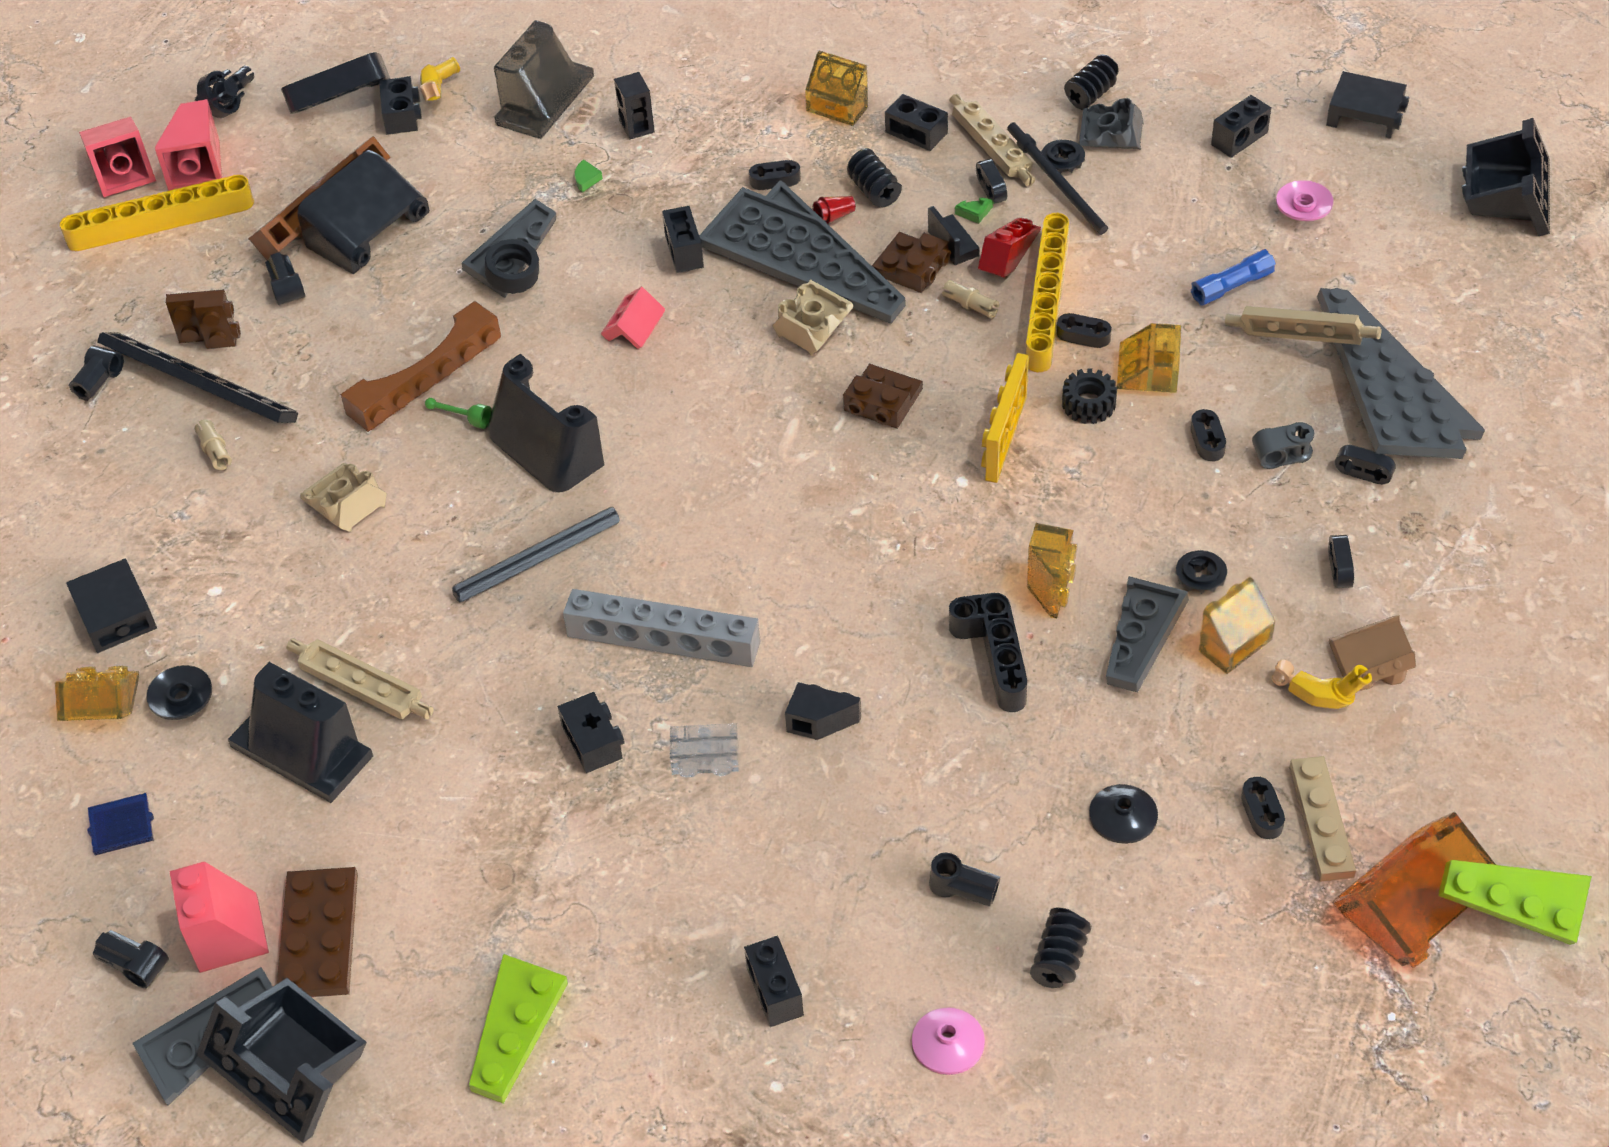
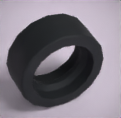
M516 239L501 240L493 244L485 256V275L488 283L494 289L503 293L515 294L530 289L537 282L539 275L537 251L530 244ZM505 259H519L529 267L521 273L507 274L499 271L495 266Z

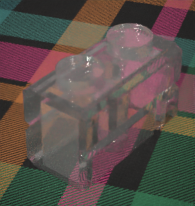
M737 723L670 726V763L672 775L679 774L682 777L689 778L696 776L698 773H713L717 776H725L731 772H739Z

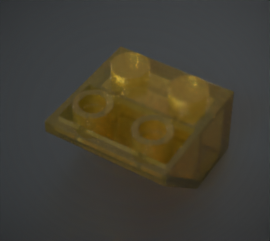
M819 50L805 89L806 111L854 126L868 108L867 65Z
M1151 323L1121 341L1117 389L1177 393L1181 325Z
M1036 523L1028 549L1027 588L1051 618L1057 619L1060 607H1066L1068 603L1070 589L1066 587H1068L1069 583L1074 582L1077 565L1071 563L1075 562L1078 544L1073 543L1074 530Z
M1251 577L1241 584L1233 585L1225 596L1217 602H1210L1203 611L1199 652L1226 674L1230 673L1273 639L1276 619L1257 583Z
M128 666L108 667V670L96 672V667L76 668L75 672L65 673V678L55 682L57 721L123 719L132 714L139 681V671H128Z

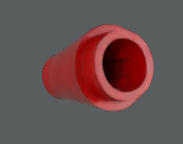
M852 196L819 197L818 201H814L812 205V210L827 224L854 212L856 209Z

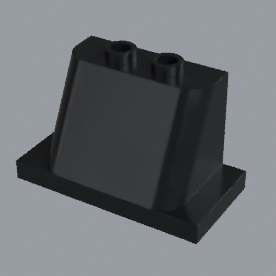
M1534 118L1523 120L1522 130L1467 144L1466 166L1462 168L1466 184L1462 185V193L1470 213L1476 216L1530 220L1533 222L1538 236L1550 234V158Z
M268 662L254 679L250 716L228 738L230 747L330 803L338 797L373 757L371 748L358 742L347 704L344 701L271 662Z
M286 978L240 1007L235 1005L226 996L215 1002L196 1055L304 1143L314 1134L333 1084L361 1057L367 1042L291 980Z

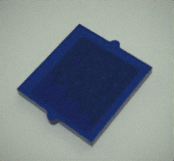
M146 793L88 807L90 827L87 829V832L92 838L95 856L154 841L151 823L154 820V816L150 812Z

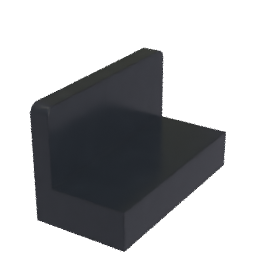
M934 206L928 208V232L930 235L949 241L950 260L954 265L980 256L979 246L953 214L942 217Z

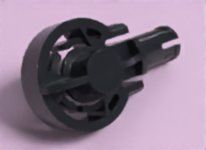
M242 66L234 74L225 78L232 73L230 70L227 69L222 72L212 71L199 79L195 101L207 99L212 116L224 118L238 110L240 99L245 93L242 91L237 94V92L254 79V72L247 76L246 74L252 69L248 66Z

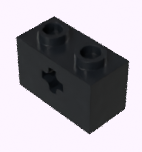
M595 692L557 706L561 726L585 773L623 759L620 745L625 744L622 732L618 725L614 727L611 725L610 720H612L610 710L605 701L599 702Z

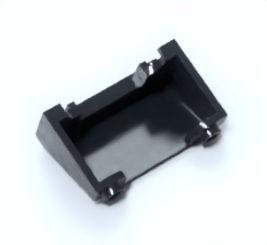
M367 150L307 196L299 205L297 215L306 248L346 271L355 274L369 262L371 257L369 242L404 213L407 219L417 222L424 218L430 210L427 199L381 155L372 150Z
M519 354L509 360L503 367L488 423L489 436L498 447L552 492H565L604 466L597 416L581 405L569 406L559 413L530 390L529 379L532 378L534 373L533 365L522 354Z

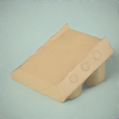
M812 280L797 288L795 299H786L778 304V319L772 325L779 338L782 336L807 350L810 356L818 351L854 307L852 302Z
M342 463L300 493V498L337 527L352 532L354 525L380 506L385 508L387 493L379 488L371 472H359L356 465Z

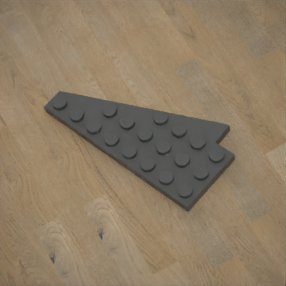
M779 181L766 196L742 187L699 235L702 248L799 287L812 280L852 302L853 309L891 324L906 306L905 297L782 181Z
M1320 288L1317 299L1322 312L1359 315V319L1364 326L1381 327L1380 339L1363 338L1360 345L1334 343L1375 454L1463 459L1467 449L1462 439L1481 440L1485 432L1484 428L1434 378V373L1424 368L1348 290Z

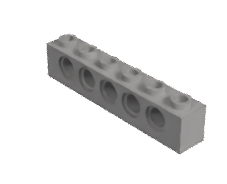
M578 589L571 590L563 612L567 637L747 667H753L760 645L758 618Z

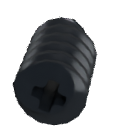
M1101 54L1096 56L1066 82L1064 91L1070 102L1081 110L1090 107L1103 93H1106L1116 84V76L1119 72L1118 64L1107 55Z
M869 148L861 149L851 157L847 165V174L866 197L870 199L873 205L886 207L898 199L902 191V185L898 183L896 176L886 168L885 164L881 162L873 150Z
M1056 907L1050 909V916L1047 918L1046 928L1043 930L1042 940L1039 942L1038 952L1035 954L1034 964L1030 970L1031 977L1037 983L1049 988H1060L1063 986V983L1075 981V970L1079 969V958L1083 956V946L1086 945L1088 940L1086 935L1090 933L1092 927L1090 922L1073 911Z

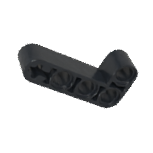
M373 52L281 88L290 113L295 114L358 89L379 85V80L390 79L381 54Z
M1000 593L955 598L949 605L950 633L959 639L983 637L999 707L1007 712L1022 710L1027 702V675L1008 598Z

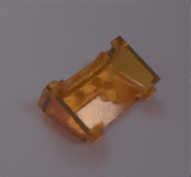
M1454 811L1422 826L1338 895L1332 903L1341 915L1401 966L1410 964L1414 968L1430 956L1427 952L1431 946L1429 941L1468 908L1438 896L1446 862L1458 860L1496 864Z

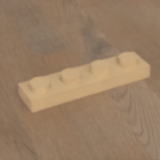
M1325 757L1291 759L1289 768L1320 882L1355 878L1356 868Z

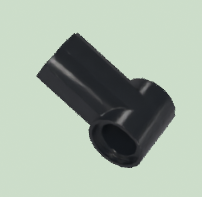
M280 252L271 254L265 264L271 278L270 283L277 304L281 305L306 297L299 274L294 272L288 255H283Z
M95 345L91 346L85 354L84 366L69 383L71 392L76 394L79 399L85 401L92 398L109 376L114 378L121 373L124 366L122 353Z
M940 853L933 858L929 886L934 894L945 898L957 895L989 907L993 904L1000 883V876L964 865L958 856L952 853ZM944 873H945V874H949V875H951V876L946 877V876H942V875H940V874H944Z
M112 930L106 933L103 932L98 937L93 951L96 960L121 971L129 981L142 988H147L169 960L168 955L154 943L143 941L140 944Z

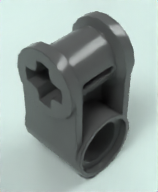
M1296 422L1291 425L1262 429L1253 436L1252 443L1261 465L1266 469H1274L1284 465L1308 461L1313 454L1310 443L1313 441L1315 433L1309 424Z

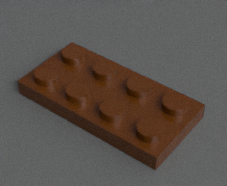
M356 867L287 871L277 984L288 978L311 997L349 995L358 880Z

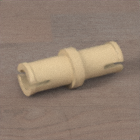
M948 280L945 283L943 289L949 292L942 291L943 297L962 304V307L968 311L973 309L986 315L988 318H993L997 314L998 309L993 308V306L997 308L1000 306L997 300L980 294L979 290L974 287L966 288L953 280Z
M200 420L199 424L202 430L198 424L195 425L194 429L201 440L202 451L209 456L215 469H227L228 467L224 459L228 465H231L232 459L225 449L224 438L217 434L211 420Z

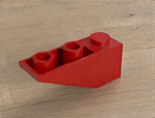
M1016 218L985 236L978 269L1001 277L1012 273L1039 234L1041 227L1033 225V221L1030 219Z

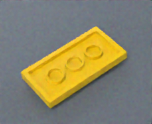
M1017 353L1013 365L1008 364L1005 373L1006 385H1001L998 392V408L993 407L990 414L989 424L991 428L984 430L982 447H986L982 456L981 467L986 468L985 481L997 483L1027 398L1029 355Z

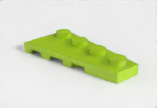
M1450 860L1446 862L1438 896L1572 945L1577 943L1592 876Z
M503 954L469 1082L471 1092L504 1104L568 985L567 976Z

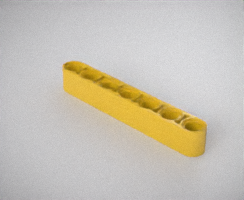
M232 175L70 214L60 221V228L68 248L72 251H82L246 211L253 206L254 198L247 177L244 175Z
M1058 212L1048 214L1043 221L1026 339V355H1029L1028 369L1037 373L1047 371L1052 365L1068 247L1069 219L1066 215Z

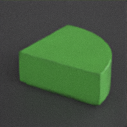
M582 160L575 169V180L581 192H584L603 179L602 171L586 160Z
M979 198V201L967 203L966 200L955 206V215L979 224L993 208V200Z

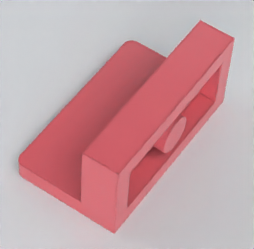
M641 286L624 297L601 332V335L608 341H611L622 334L639 349L644 345L662 317L665 308Z

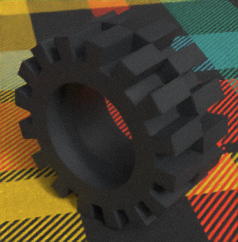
M1087 368V373H1084L1080 369L1077 370V376L1071 373L1069 379H1065L1062 393V408L1065 409L1067 416L1072 414V420L1077 421L1078 418H1081V423L1086 424L1087 420H1091V424H1096L1097 418L1103 422L1106 420V415L1111 417L1113 410L1115 411L1117 397L1116 382L1114 379L1111 380V376L1108 373L1102 376L1103 371L1101 370L1092 373L1093 368ZM1090 393L1095 394L1099 397L1094 399H1087L1081 397L1080 395Z

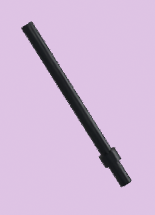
M1015 122L1010 123L1007 130L1017 140V146L1023 153H1028L1100 235L1106 233L1108 226L1038 149L1036 141L1031 135L1025 134Z

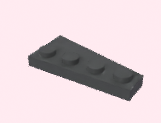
M534 199L462 262V270L506 298L508 293L494 289L487 281L485 275L486 252L493 244L507 239L522 240L537 250L555 223L556 212L537 199ZM505 259L497 263L495 267L507 274H517L523 272L527 264L519 259Z
M1128 577L1127 593L1123 599L1122 615L1120 621H1118L1117 637L1112 647L1106 674L1108 685L1138 693L1189 601L1188 591Z
M262 967L132 1043L167 1105H170L210 1067L196 1054L215 1002L226 996L235 1005L240 1007L273 987Z

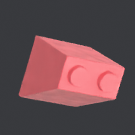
M207 99L181 103L155 146L168 191L222 178L220 140Z
M131 116L79 132L103 197L156 181L139 130Z
M205 861L169 871L179 928L200 973L269 953L256 892Z

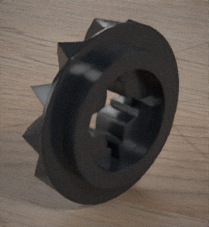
M1055 140L1046 144L1042 149V153L1060 173L1064 170L1072 173L1074 168H1081L1082 162L1085 161L1083 147L1071 140Z
M1196 550L1186 553L1178 560L1175 574L1178 576L1179 584H1185L1188 591L1196 589L1202 594L1205 590L1215 592L1218 586H1224L1227 577V566L1218 555L1209 551ZM1207 567L1206 575L1203 574L1200 577H1196V572H1201Z

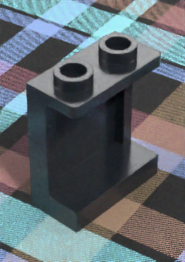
M1343 71L1329 104L1326 126L1337 128L1341 116L1385 125L1387 126L1385 137L1391 138L1394 129H1400L1403 113H1406L1410 97L1405 96L1407 84Z
M126 558L66 582L97 653L157 629L148 604Z

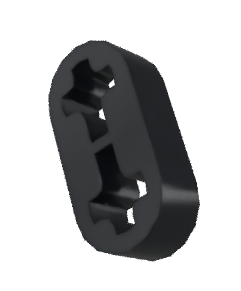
M992 159L977 162V178L988 199L993 200V204L1006 201L1008 197L1006 184Z
M793 160L759 163L749 169V183L752 188L757 190L772 189L779 181L791 187L798 184L801 180L800 165Z
M1067 313L1061 315L1057 320V336L1063 341L1094 348L1105 347L1111 341L1112 327L1110 323L1103 319Z
M1208 409L1197 410L1193 413L1191 419V433L1197 452L1206 461H1218L1223 458L1226 449V438L1219 417L1215 412ZM1203 423H1205L1206 426H1209V429H1205ZM1211 441L1214 448H1211V445L1207 444V442Z
M1344 445L1341 447L1335 459V466L1340 472L1381 485L1391 481L1396 469L1394 460L1389 456L1375 454L1374 451L1354 445Z
M1330 535L1328 551L1334 587L1352 588L1354 584V566L1348 536Z
M1263 777L1247 779L1242 788L1241 799L1254 832L1264 839L1279 837L1284 828L1285 815L1273 785ZM1253 790H1257L1258 794H1263L1262 802L1259 801L1256 793H1252ZM1264 813H1266L1270 822H1275L1274 825L1269 826L1267 821H1263Z

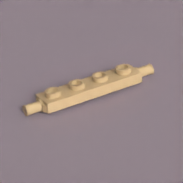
M953 94L949 101L954 105L952 115L1007 176L1020 178L1026 186L1033 185L1035 177L1030 173L1033 164L1031 159L1023 153L977 101L965 102L959 94Z
M1246 306L1242 315L1227 314L1225 316L1226 326L1242 327L1247 335L1355 345H1360L1363 338L1380 339L1381 327L1364 326L1359 319V315Z
M291 638V642L288 641L286 648L288 651L299 655L298 664L301 670L401 720L412 712L424 719H429V715L432 716L433 707L420 701L422 698L420 689L319 639L308 645L295 638Z

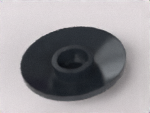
M189 665L175 666L161 672L153 679L147 690V703L152 712L161 718L168 720L188 718L202 710L209 702L212 695V683L207 673L198 667Z
M1117 784L1106 787L1095 795L1090 804L1089 817L1093 828L1102 837L1112 842L1128 844L1141 841L1153 832L1158 820V809L1152 797L1144 790L1132 785ZM1125 806L1128 807V809H1122L1120 807Z

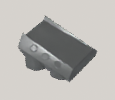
M1129 98L1119 99L1112 106L1096 104L1089 108H1084L1079 140L1080 145L1141 149L1142 124H1144L1142 112Z

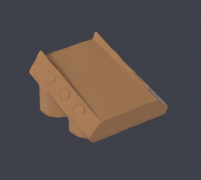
M1400 615L1392 616L1329 638V644L1342 677L1351 672L1356 665H1362L1368 669L1360 676L1361 678L1371 673L1372 681L1359 691L1370 689L1374 682L1380 679L1390 685L1401 684L1406 678L1407 670L1416 667L1415 651L1412 650L1401 625Z

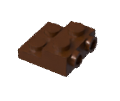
M899 231L873 263L872 267L886 280L922 293L928 284L934 282L937 272L941 267L948 264L951 257L949 241L925 232L918 239Z
M224 289L166 294L165 303L179 343L205 341L207 349L236 346V339L241 337L240 324L233 319V302L227 300Z
M869 363L861 376L856 375L844 392V411L898 429L923 390V381Z

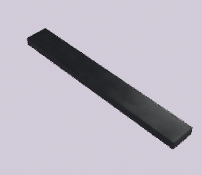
M102 332L99 334L97 341L99 344L277 423H296L298 412L294 409L119 332Z

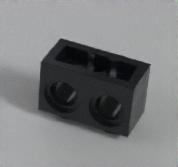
M640 72L615 78L614 85L619 121L629 140L655 133L650 90Z
M411 76L379 80L381 111L386 135L418 131L417 120L422 119L420 104L417 103L420 102L418 86L413 87Z
M902 94L885 111V133L931 151L948 134V112Z
M1249 95L1214 119L1211 145L1227 156L1234 157L1268 133L1272 107L1253 95Z
M690 206L663 210L665 238L676 273L704 268L702 243Z
M778 935L744 946L747 971L769 1026L773 1027L804 1016L802 993Z

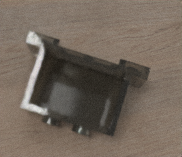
M534 20L494 66L501 106L500 111L494 116L495 125L542 139L594 77L592 67L572 62L551 25Z

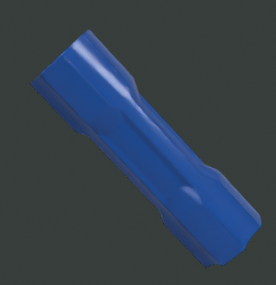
M1262 249L1245 257L1234 266L1192 282L1191 294L1200 306L1222 297L1227 291L1275 272L1276 263L1274 257L1266 249Z

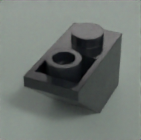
M798 682L785 711L786 732L819 740L857 724L861 720V698L847 692L840 693L824 689L815 684L808 685Z

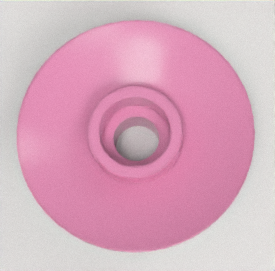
M1299 180L1287 183L1280 188L1277 193L1276 204L1283 214L1292 219L1314 221L1330 213L1333 207V196L1326 187L1319 183Z
M940 1008L924 1015L917 1022L913 1030L912 1048L916 1058L924 1067L938 1074L954 1075L965 1072L979 1061L984 1051L985 1038L982 1027L972 1015L960 1009ZM950 1032L955 1035L951 1038H946L942 1034Z

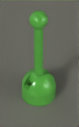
M428 398L425 401V406L428 409L438 408L466 415L467 420L474 427L481 429L488 427L492 411L490 406L476 404L466 410L436 402L434 398Z

